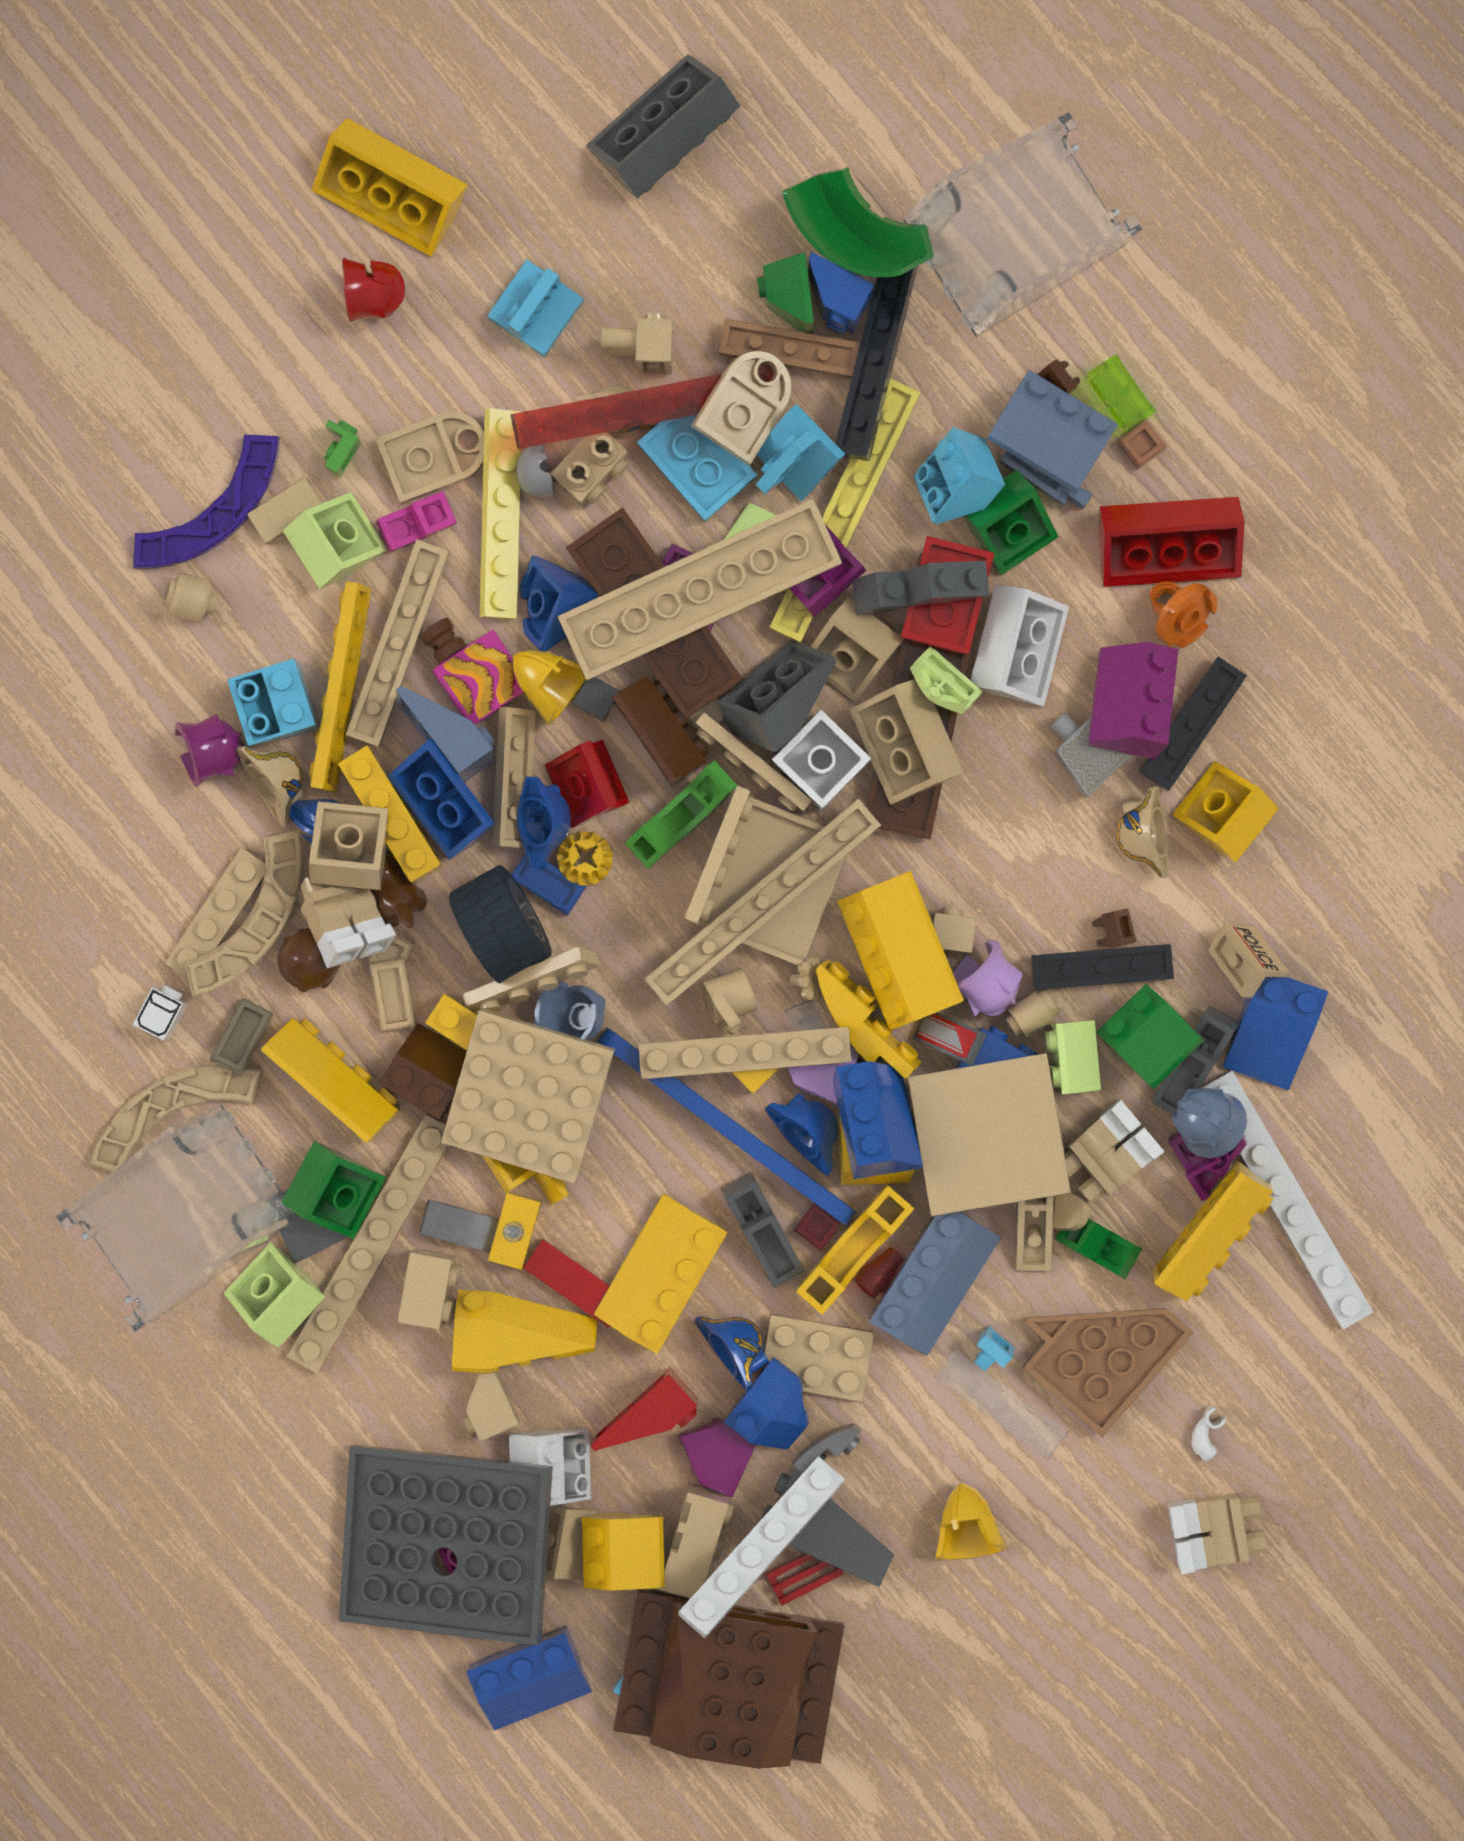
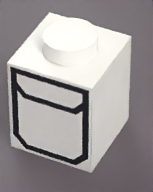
M165 984L162 990L152 987L133 1025L163 1041H169L189 1003L181 1000L183 993Z

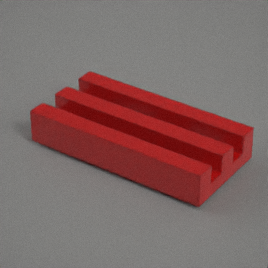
M804 1553L766 1572V1576L781 1606L844 1575L843 1570L833 1566L834 1570L785 1595L782 1591L783 1589L819 1572L831 1564L820 1561L778 1583L776 1577L815 1558Z

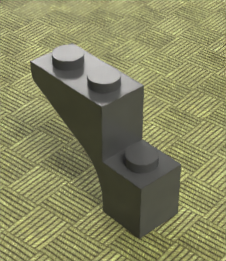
M986 561L927 563L906 571L875 572L852 580L857 614L887 613L919 605L990 596Z

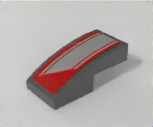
M936 1012L921 1019L913 1039L972 1066L987 1034Z

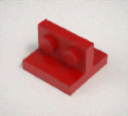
M603 739L593 743L591 740L581 743L544 765L552 784L560 788V795L569 805L571 828L582 825L597 816L624 807L630 803Z

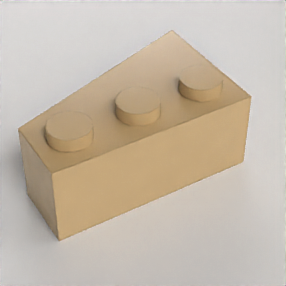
M691 1483L688 1484L664 1568L665 1587L659 1588V1590L691 1598L713 1574L709 1572L712 1559H719L724 1539L719 1538L722 1525H729L734 1507L729 1504V1496Z

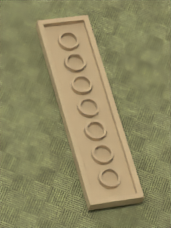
M811 499L557 617L588 681L841 565L842 561L814 499Z

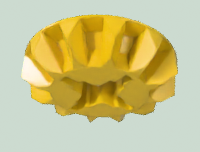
M579 830L567 836L558 850L557 862L561 873L566 879L577 885L589 886L599 883L608 875L612 867L613 851L610 849L607 840L597 835L594 831L583 832ZM594 848L596 849L591 858L594 867L587 862L575 867L580 856L577 852L578 849L585 853L589 850L592 851Z

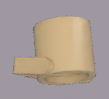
M742 968L701 982L705 1006L715 1024H718L724 1034H734L737 1032L741 1024L738 1017L756 1011L755 997Z

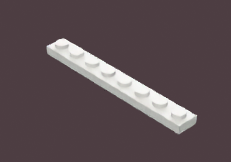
M1230 1070L1201 1087L1216 1090L1222 1089L1224 1093L1231 1094L1241 1101L1247 1118V1126L1244 1132L1247 1145L1240 1153V1157L1247 1168L1272 1186L1273 1192L1270 1196L1274 1199L1270 1204V1208L1340 1328L1344 1330L1373 1313V1310L1233 1071Z

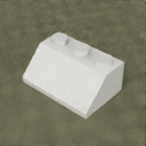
M995 585L971 682L984 692L1044 707L1069 606L1026 588Z

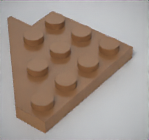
M1167 1308L1025 1317L1023 1322L1038 1334L1044 1342L1022 1368L1099 1436L1103 1437L1194 1332Z

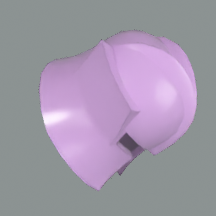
M996 940L986 941L985 945L990 956L982 966L970 955L966 954L952 972L961 994L966 998L973 1016H976L979 1012L989 1016H996L1003 1013L1008 1005H1015V997L1023 974L1006 961L1001 945Z

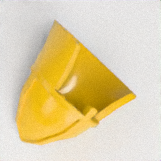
M527 650L513 655V672L519 687L539 711L547 725L550 726L565 710L586 681L580 665L550 652Z
M959 1483L949 1495L942 1512L939 1542L935 1558L939 1560H962L989 1556L1007 1550L1008 1546L999 1531L988 1502L977 1489L965 1483Z

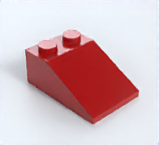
M670 1367L592 1438L590 1446L596 1451L671 1430L677 1424L683 1428L697 1415L698 1397Z

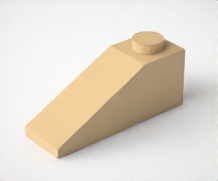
M1054 1196L1017 1202L1016 1271H1051Z

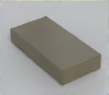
M242 998L210 1057V1061L242 1076L273 1017V1013Z

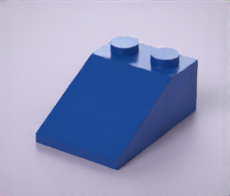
M1265 977L1253 998L1246 997L1238 1019L1239 1025L1233 1034L1222 1067L1289 1090L1317 1026L1328 991L1289 977Z

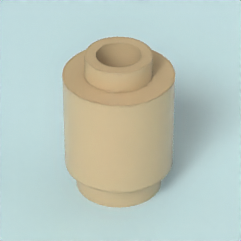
M1045 990L1038 994L1034 991L1007 1009L1010 1016L1005 1021L1016 1037L1022 1033L1025 1038H1028L1054 1021L1053 1016L1058 1014L1059 1010Z

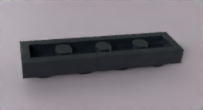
M1218 656L1170 725L1167 747L1155 760L1148 758L1139 772L1166 791H1169L1247 675Z
M1171 944L1031 955L1034 990L1174 979Z

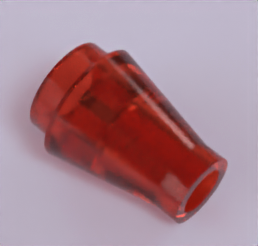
M888 1247L882 1254L857 1272L858 1276L854 1282L863 1292L875 1299L879 1294L883 1295L904 1259L897 1251Z

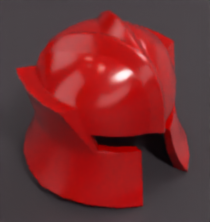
M343 257L344 298L349 322L366 318H387L396 311L404 299L405 283L401 273L395 266L381 261H370L372 273H368L365 264Z

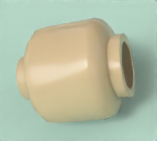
M180 573L176 579L170 578L163 605L168 606V612L171 616L198 623L204 618L205 613L212 615L217 595L211 593L212 585L209 580L187 573Z

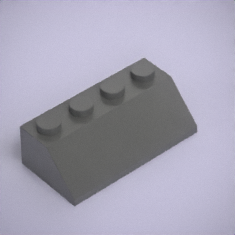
M688 54L586 146L618 183L638 199L643 193L651 190L664 174L675 168L680 163V160L693 148L701 145L706 137L720 124L729 120L740 105L719 75Z

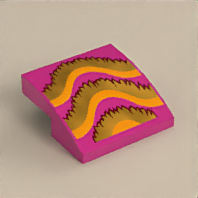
M494 630L472 642L432 670V673L461 716L471 720L475 725L497 713L499 707L507 705L524 694L513 672V658Z

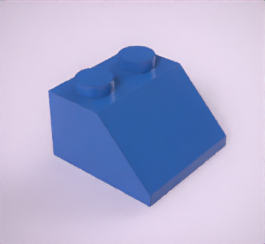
M811 253L808 259L807 272L822 320L827 322V328L838 334L844 335L845 332L853 335L872 299L874 284Z

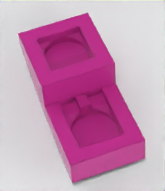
M443 491L413 502L409 507L378 518L376 521L389 553L414 544L416 539L421 541L457 523Z

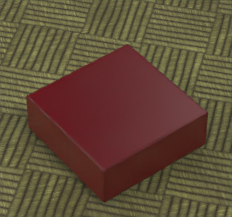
M813 1203L793 1231L822 1251L842 1223Z

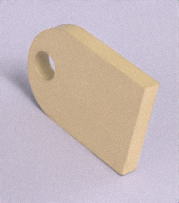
M763 351L748 352L736 357L726 367L691 427L744 464H751L789 402L792 388L787 368L777 357ZM762 362L769 364L773 370V376L769 382L762 381L758 376V367Z
M443 412L375 438L401 505L467 480L474 476L483 466L484 431L475 419L461 412ZM465 432H474L479 438L477 446L471 450L463 449L459 445L460 436Z

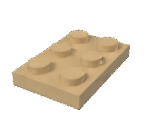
M771 1314L764 1354L767 1356L768 1361L774 1357L798 1375L802 1381L803 1392L863 1402L874 1332Z

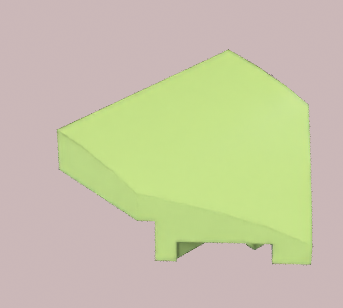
M931 646L910 667L917 684L928 700L951 711L963 714L983 692Z

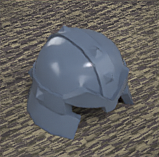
M560 982L557 988L543 991L540 994L534 1010L535 1025L588 1041L594 1039L597 1033L600 1032L604 1023L606 1001L596 991L584 985H575L568 988L567 983Z
M1188 1089L1181 1100L1177 1101V1110L1172 1115V1120L1180 1132L1187 1149L1196 1156L1204 1158L1223 1156L1233 1150L1243 1138L1247 1126L1246 1111L1241 1101L1233 1095L1224 1093L1222 1089Z

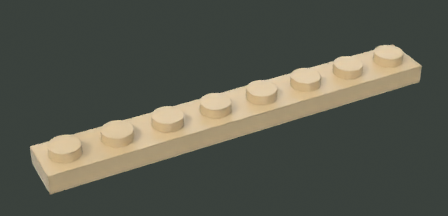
M860 799L856 800L648 975L645 981L668 1006L870 836L881 824Z
M425 1114L323 1292L326 1297L313 1310L287 1355L289 1359L315 1374L319 1373L446 1151L448 1145L441 1143L446 1124Z

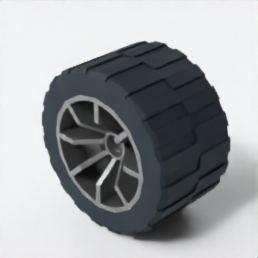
M497 865L450 892V906L466 941L483 968L497 983L501 984L527 967L551 957L552 949L536 912L521 887L504 866Z

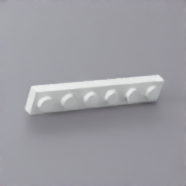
M818 1456L681 1608L678 1615L703 1638H706L842 1486L845 1479Z

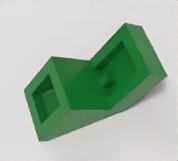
M1090 1219L1081 1229L1059 1231L1055 1237V1240L1124 1279L1128 1276L1142 1251V1248Z

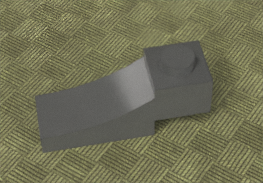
M1209 1005L1194 1030L1204 1041L1164 1079L1151 1102L1174 1114L1177 1110V1101L1181 1100L1186 1090L1202 1087L1238 1027L1239 1022Z

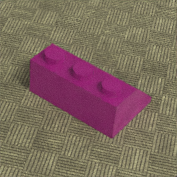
M1149 642L1102 647L1099 650L1088 745L1153 760L1158 757L1169 743L1179 649Z

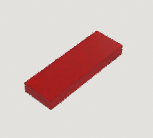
M543 1239L523 1268L609 1328L610 1325L596 1317L594 1312L610 1285Z

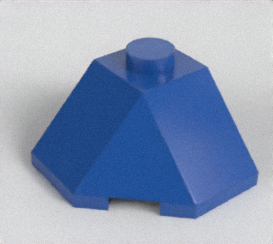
M532 556L520 584L521 599L527 600L528 618L523 619L524 634L539 651L546 652L567 638L557 616L598 598L597 592L583 577L541 557Z
M773 1357L752 1382L748 1392L745 1391L736 1401L724 1423L751 1444L788 1450L809 1424L807 1410H804L802 1399L803 1386L801 1378Z

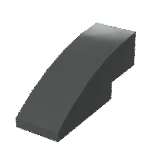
M750 1172L721 1188L728 1205L774 1288L805 1272L753 1174Z

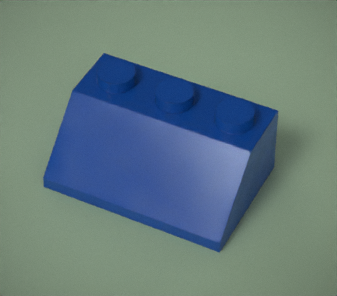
M432 738L427 740L387 776L449 860L472 847L494 827L493 820Z
M872 1061L837 1066L833 1077V1086L853 1179L922 1168L923 1164L904 1077L891 1065Z
M567 1626L542 1635V1643L537 1646L527 1644L516 1645L469 1664L466 1671L478 1703L494 1731L592 1692Z

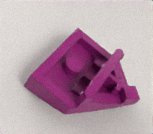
M719 1417L712 1419L711 1423L689 1432L687 1430L679 1434L681 1445L684 1446L691 1466V1473L697 1478L698 1483L733 1497L756 1444L748 1442L724 1423L725 1419L721 1420Z

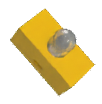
M512 1192L506 1194L488 1261L520 1270L523 1269L542 1201Z

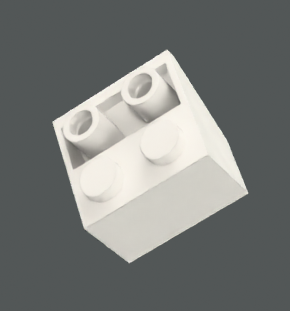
M589 1429L536 1430L509 1434L510 1462L553 1466L550 1506L591 1500Z

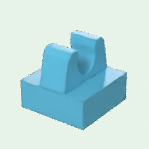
M988 1326L979 1337L977 1346L982 1350L977 1354V1359L974 1363L984 1372L995 1361L1004 1368L1013 1358L1015 1347L991 1326Z

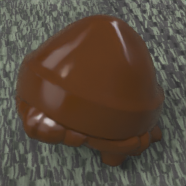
M310 928L299 929L297 933L286 937L277 956L278 968L282 977L301 992H307L309 989L319 987L323 989L328 987L340 968V965L330 968L326 967Z

